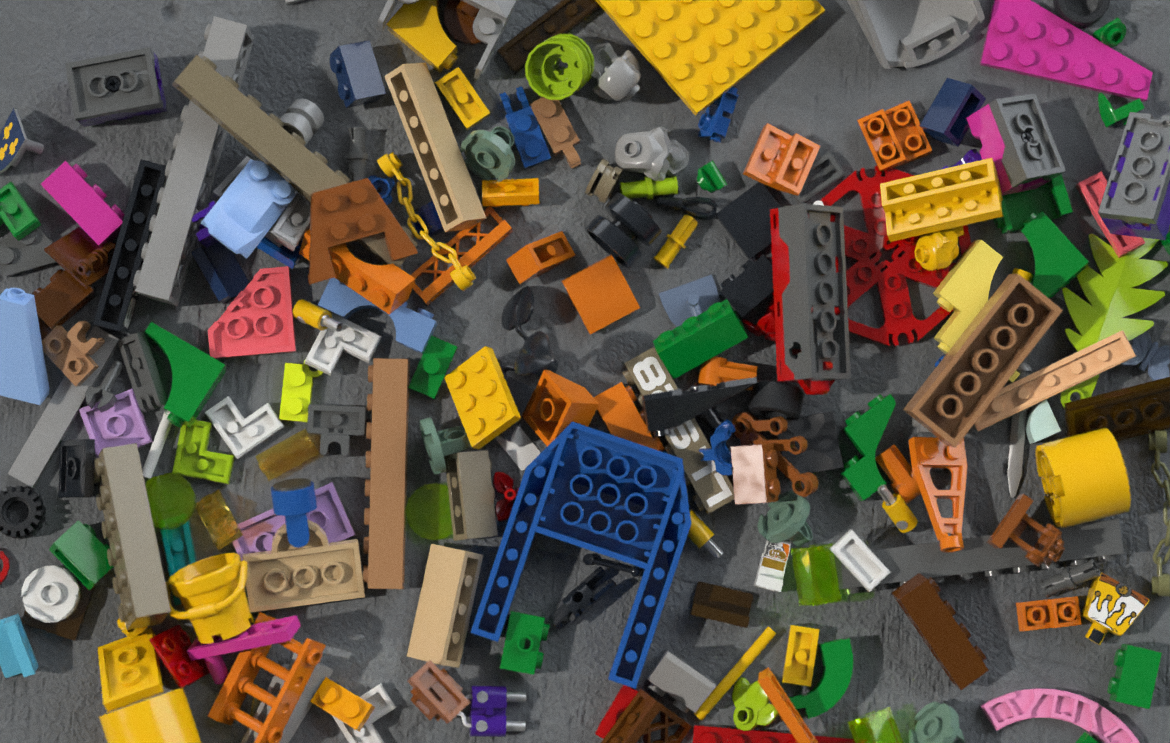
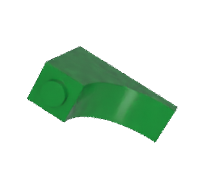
M1043 211L1039 215L1034 212L1022 223L1024 228L1021 232L1028 240L1034 254L1035 277L1033 286L1047 298L1051 299L1090 264Z
M151 322L145 331L147 339L161 349L172 369V388L168 401L164 406L165 414L168 415L167 420L177 427L181 428L185 425L191 428L226 373L225 364Z

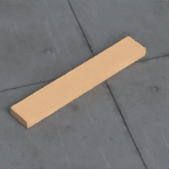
M1122 330L1003 387L974 423L977 431L988 428L1136 357L1124 331Z

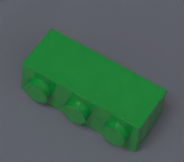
M728 299L723 302L714 303L707 311L700 315L686 319L682 325L675 329L661 333L657 339L653 340V343L661 361L672 378L675 379L747 339L748 335Z

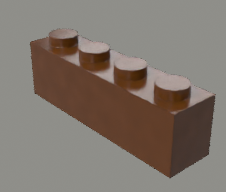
M918 573L893 591L892 595L948 678L957 688L962 690L989 671L983 662L987 658L977 645L972 646L968 640L972 636L962 622L957 624L953 618L956 614L955 610L947 600H941L938 595L941 590L933 578L927 579Z

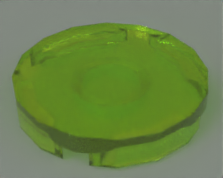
M164 473V475H156L150 478L145 483L153 526L161 530L176 529L184 525L191 518L196 507V494L186 479L174 473Z
M437 483L426 484L417 489L408 500L406 508L407 522L412 530L422 538L440 540L453 534L448 486Z

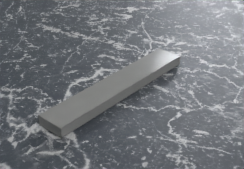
M95 325L87 337V341L91 338H104L105 340L104 344L93 355H90L99 367L80 386H75L66 376L63 378L8 472L9 475L32 488H35L58 449L60 442L79 413V409L85 403V393L88 387H94L118 346L117 341L120 339Z

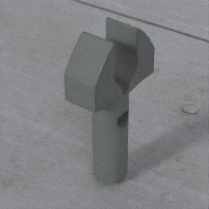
M113 361L101 385L88 387L85 396L87 404L91 409H93L96 400L102 396L103 399L97 407L101 413L114 406L117 398L112 394L111 389L123 368L121 362Z

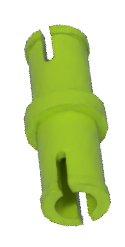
M645 177L642 181L620 182V193L628 199L646 197L647 200L653 199V196L678 194L677 177L665 178L663 181H654L651 178Z

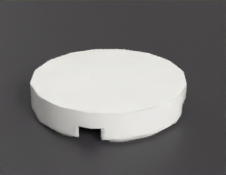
M43 566L34 570L25 579L21 589L25 610L34 619L44 623L59 622L68 618L76 610L80 600V586L76 577L67 569L59 566Z

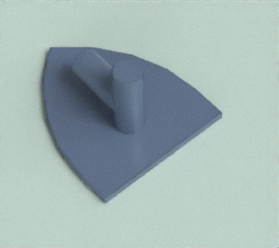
M712 275L659 293L662 305L669 319L676 327L682 325L686 319L707 311L714 303L720 302Z

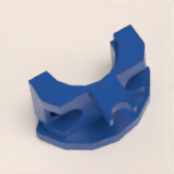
M728 419L722 422L710 437L712 448L699 450L704 455L701 461L714 460L716 472L721 475L733 474L731 451L727 448L726 440L736 430L735 425Z

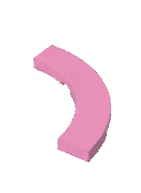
M1042 688L1018 690L998 696L980 705L995 731L1021 720L1053 718L1073 723L1085 729L1102 743H1140L1122 720L1109 710L1086 697L1067 691Z

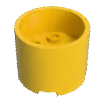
M1103 428L1036 446L1037 472L1042 480L1047 509L1056 527L1066 528L1129 512L1131 496L1128 476L1117 442L1109 429Z
M184 688L147 699L99 717L107 743H202Z

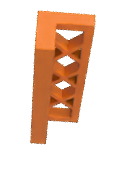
M491 206L484 210L485 216L487 218L491 215L499 225L490 233H480L482 222L480 221L468 229L461 230L446 244L451 248L456 245V259L462 267L467 265L471 269L513 232L512 227ZM477 226V233H469ZM465 236L476 237L475 246L468 252H459L461 239ZM444 248L437 251L442 256L451 253ZM434 255L411 274L415 280L421 274H434L433 282L423 291L415 282L412 288L427 306L455 283L450 275L455 270V267L452 265L446 271H439V258ZM435 263L434 270H427Z

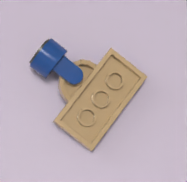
M296 478L275 483L271 487L273 512L275 515L285 516L286 523L276 531L272 539L271 551L248 553L242 556L243 561H246L248 564L246 587L250 611L259 612L365 597L358 539L329 543L325 531L318 524L307 519V513L317 508L314 482L305 478Z

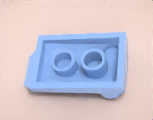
M250 159L201 223L208 228L209 233L235 254H241L248 258L296 194L292 185L267 164Z

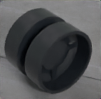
M617 192L605 205V209L613 218V221L611 222L597 215L585 228V231L609 255L612 254L616 261L630 269L642 255L638 246L633 242L634 239L646 246H650L662 231L652 220V216L641 205Z

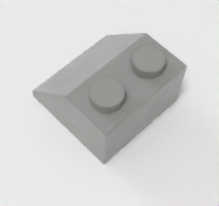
M667 650L647 677V680L652 682L649 686L650 689L662 697L665 693H668L675 698L672 704L685 713L689 709L696 712L716 686L715 683Z

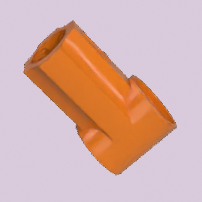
M714 356L701 364L698 384L711 385L712 387L722 382L756 377L757 366L729 362L726 358Z
M895 444L875 458L876 463L891 481V487L894 492L899 494L906 504L921 494L912 467Z

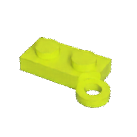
M305 360L303 365L285 363L279 420L308 423V406L311 405L313 378L321 376L324 372L319 370L311 371L309 365L305 364Z

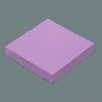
M133 389L115 395L117 400L114 406L101 413L97 408L100 401L95 403L93 409L89 405L79 409L89 438L95 439L94 451L96 457H98L102 448L135 443L140 448L153 443L151 433L143 412L139 408Z

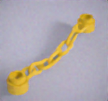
M393 152L384 154L377 162L389 178L395 175L399 180L397 183L398 200L400 204L405 206L409 215L407 220L408 227L417 239H425L432 246V254L446 263L453 264L455 270L450 275L456 285L462 291H465L473 285L472 281L476 279L474 273L467 265L464 267L460 265L456 259L457 253L453 248L442 242L436 243L428 235L427 226L422 218L415 214L411 204L413 200L412 184L400 172L399 168L403 166L402 162ZM401 184L408 186L409 199L407 197L402 199ZM418 220L424 231H420V235L413 227L411 221L416 223ZM440 247L450 251L451 253L448 254L449 259L438 254L436 251H440Z

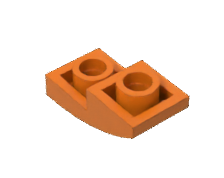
M1078 596L1016 603L1019 631L1082 625Z

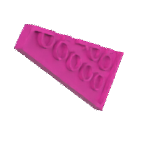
M994 0L980 65L1133 100L1140 98L1142 102L1147 100L1153 74L1151 71L1031 0Z

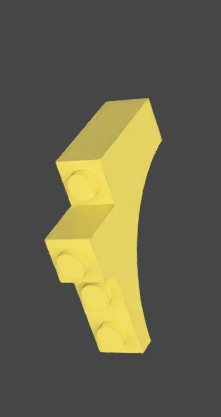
M981 239L972 242L933 292V295L938 298L937 304L948 312L954 311L934 337L940 343L937 347L945 354L948 353L988 302L991 281L996 268L1003 258ZM1016 370L1007 382L1013 383L1020 373Z

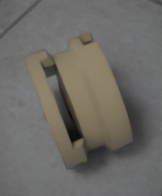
M603 158L596 168L585 194L590 197L595 195L599 198L600 202L605 204L616 187L623 169L619 166L613 167L609 165V161Z

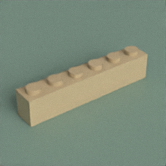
M426 63L402 64L384 77L445 232L468 229L484 220L486 216Z

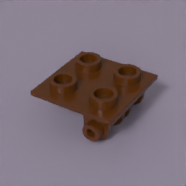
M78 227L46 247L44 251L81 285L87 288L108 274L116 243L106 242L101 248L87 233Z

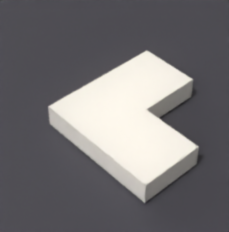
M332 313V319L343 324L342 330L336 332L327 328L320 331L305 359V364L331 376L343 351L369 363L381 341V336Z
M227 396L205 412L237 459H240L285 427L269 403L247 418H244L231 398Z
M379 684L360 696L361 699L375 707L360 732L333 717L349 743H384L372 723L395 709L396 706L383 685Z

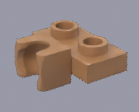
M87 321L76 323L68 332L61 325H57L42 340L43 352L75 386H80L99 367L90 355H93L105 342L104 338H91L87 341L86 333L91 327Z

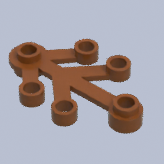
M740 412L733 417L732 423L735 425L736 430L734 435L740 439L741 446L753 445V443L755 445L774 443V448L778 454L777 467L793 482V491L802 497L817 491L818 480L816 476L811 472L800 473L779 452L790 451L794 455L803 453L808 446L806 439L802 436H796L791 439L767 440L759 432L770 431L773 435L784 433L788 427L784 417L777 416L772 419L758 420L756 416L749 412ZM776 421H777V422L779 423V425H780V429H779V430H778V429L776 428V426H775V422H776ZM795 441L800 444V449L796 448ZM801 481L804 483V489L802 488Z

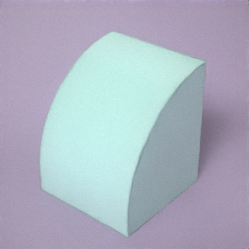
M1047 399L1036 404L1028 413L1025 432L1030 444L1061 431Z

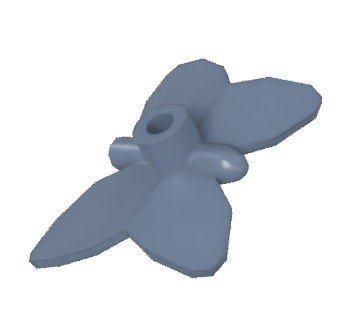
M1147 331L1134 338L1131 347L1136 357L1122 363V365L1135 366L1141 362L1139 366L1141 371H1145L1148 365V375L1152 381L1169 377L1170 371L1167 364L1170 363V346L1158 347V342H1151V337Z

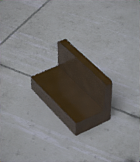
M699 581L696 586L690 615L748 628L753 595Z

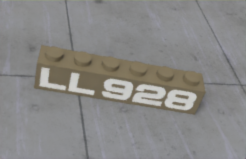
M655 347L624 363L626 370L622 374L630 387L636 386L640 394L637 396V401L642 410L641 399L643 395L678 389L658 356ZM695 418L675 429H671V435L663 436L668 444L664 446L666 453L683 459L686 486L691 485L696 495L692 496V499L700 512L705 510L709 514L735 499L734 488L727 475H721L716 472L715 461H701L704 455L699 450L711 447Z

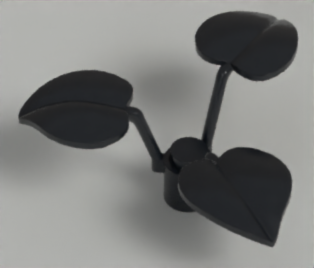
M529 286L522 288L512 296L502 312L501 322L503 328L508 331L515 328V331L525 340L523 349L520 350V355L517 357L514 366H502V361L497 359L506 381L507 371H515L520 376L534 373L541 377L544 370L556 373L558 369V361L552 354L547 334L537 331L528 337L521 328V325L530 320L534 309V296Z

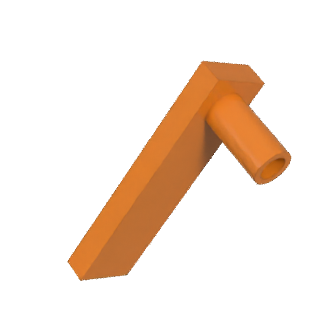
M768 667L761 671L758 676V683L798 743H818L770 668Z

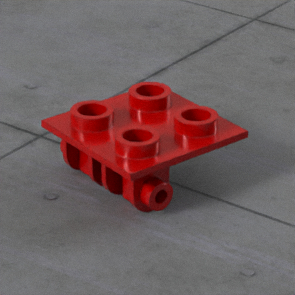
M180 625L149 639L180 689L186 685L190 686L199 678L210 673L203 658L191 661L187 653L188 648L191 646L190 637L182 630Z

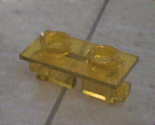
M303 429L255 457L259 462V468L265 473L268 481H271L316 456L319 452L307 430Z

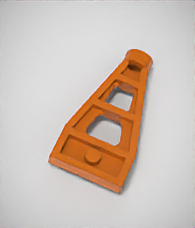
M913 437L908 440L912 469L937 540L940 541L941 552L961 551L964 549L962 523L968 467L964 438L955 448L946 445L937 437ZM931 468H948L951 471L952 478L949 490H938L934 486L930 476ZM937 499L952 500V518L941 517Z

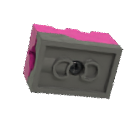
M1035 93L995 99L966 118L972 135L981 141L980 155L982 160L992 158L994 161L1002 195L1037 189L1066 172Z

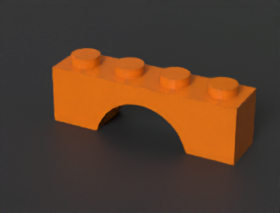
M310 229L305 232L299 254L309 261ZM346 243L328 248L336 275L334 278L390 315L409 299L415 278L395 264L372 265L365 263L351 254Z

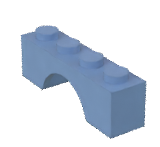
M336 278L329 280L318 303V306L346 320L352 314L362 309L372 308L381 310ZM405 302L389 315L395 325L396 341L405 347L423 354L438 323L433 320L434 314L418 308L417 312L406 308L408 303Z

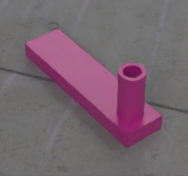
M296 615L253 624L244 632L226 640H223L222 636L213 635L214 643L210 644L200 643L197 637L188 648L187 653L191 661L203 658L214 683L222 684L229 674L221 657L222 654L290 641L301 624Z

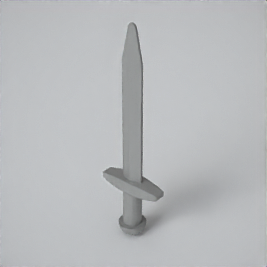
M1022 362L1017 368L1020 375L1016 381L1028 376L1029 372H1032L1029 364ZM1027 409L1012 416L1007 471L1011 498L1016 496L1022 476Z

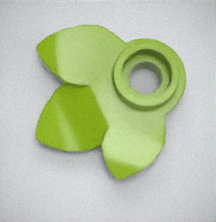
M741 677L736 682L732 692V700L736 707L733 714L736 727L742 731H751L758 725L767 726L776 719L778 712L773 704L769 703V698L758 681L750 684L747 679ZM747 712V719L744 720V715Z

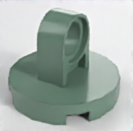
M495 127L491 132L475 130L461 144L460 151L461 153L464 151L467 158L464 161L466 166L475 175L489 181L490 178L498 179L497 182L503 181L513 171L515 165L514 154L510 149L514 143V136L505 127Z
M431 417L419 420L424 447L428 452L434 475L446 472L444 456L463 451L471 445L464 426H456L436 432Z
M787 491L778 495L779 501L770 502L768 506L771 509L767 512L766 516L761 514L759 517L758 531L770 543H780L789 539L793 544L800 547L813 539L811 528L806 522L810 511L809 501L793 491Z
M931 702L924 706L914 718L918 721L914 731L910 729L908 734L909 743H965L963 732L959 728V716L955 709L945 703Z

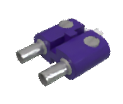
M471 686L470 695L465 696L467 699H470L469 723L466 721V716L463 712L458 714L462 718V723L469 727L470 737H505L506 731H525V721H506L507 702H526V692H507L506 686Z

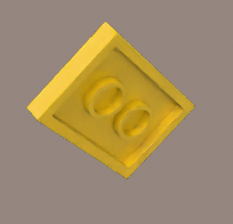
M483 347L444 377L473 448H482L521 419L492 348Z
M152 628L144 630L141 634L131 637L127 636L97 647L103 704L107 712L123 708L163 692L159 656L149 641L150 638L156 636Z

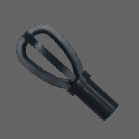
M658 196L657 207L675 209L699 219L710 220L715 217L717 212V204L709 198L688 197L683 199ZM684 204H707L712 207V211L710 213L697 212L686 208Z

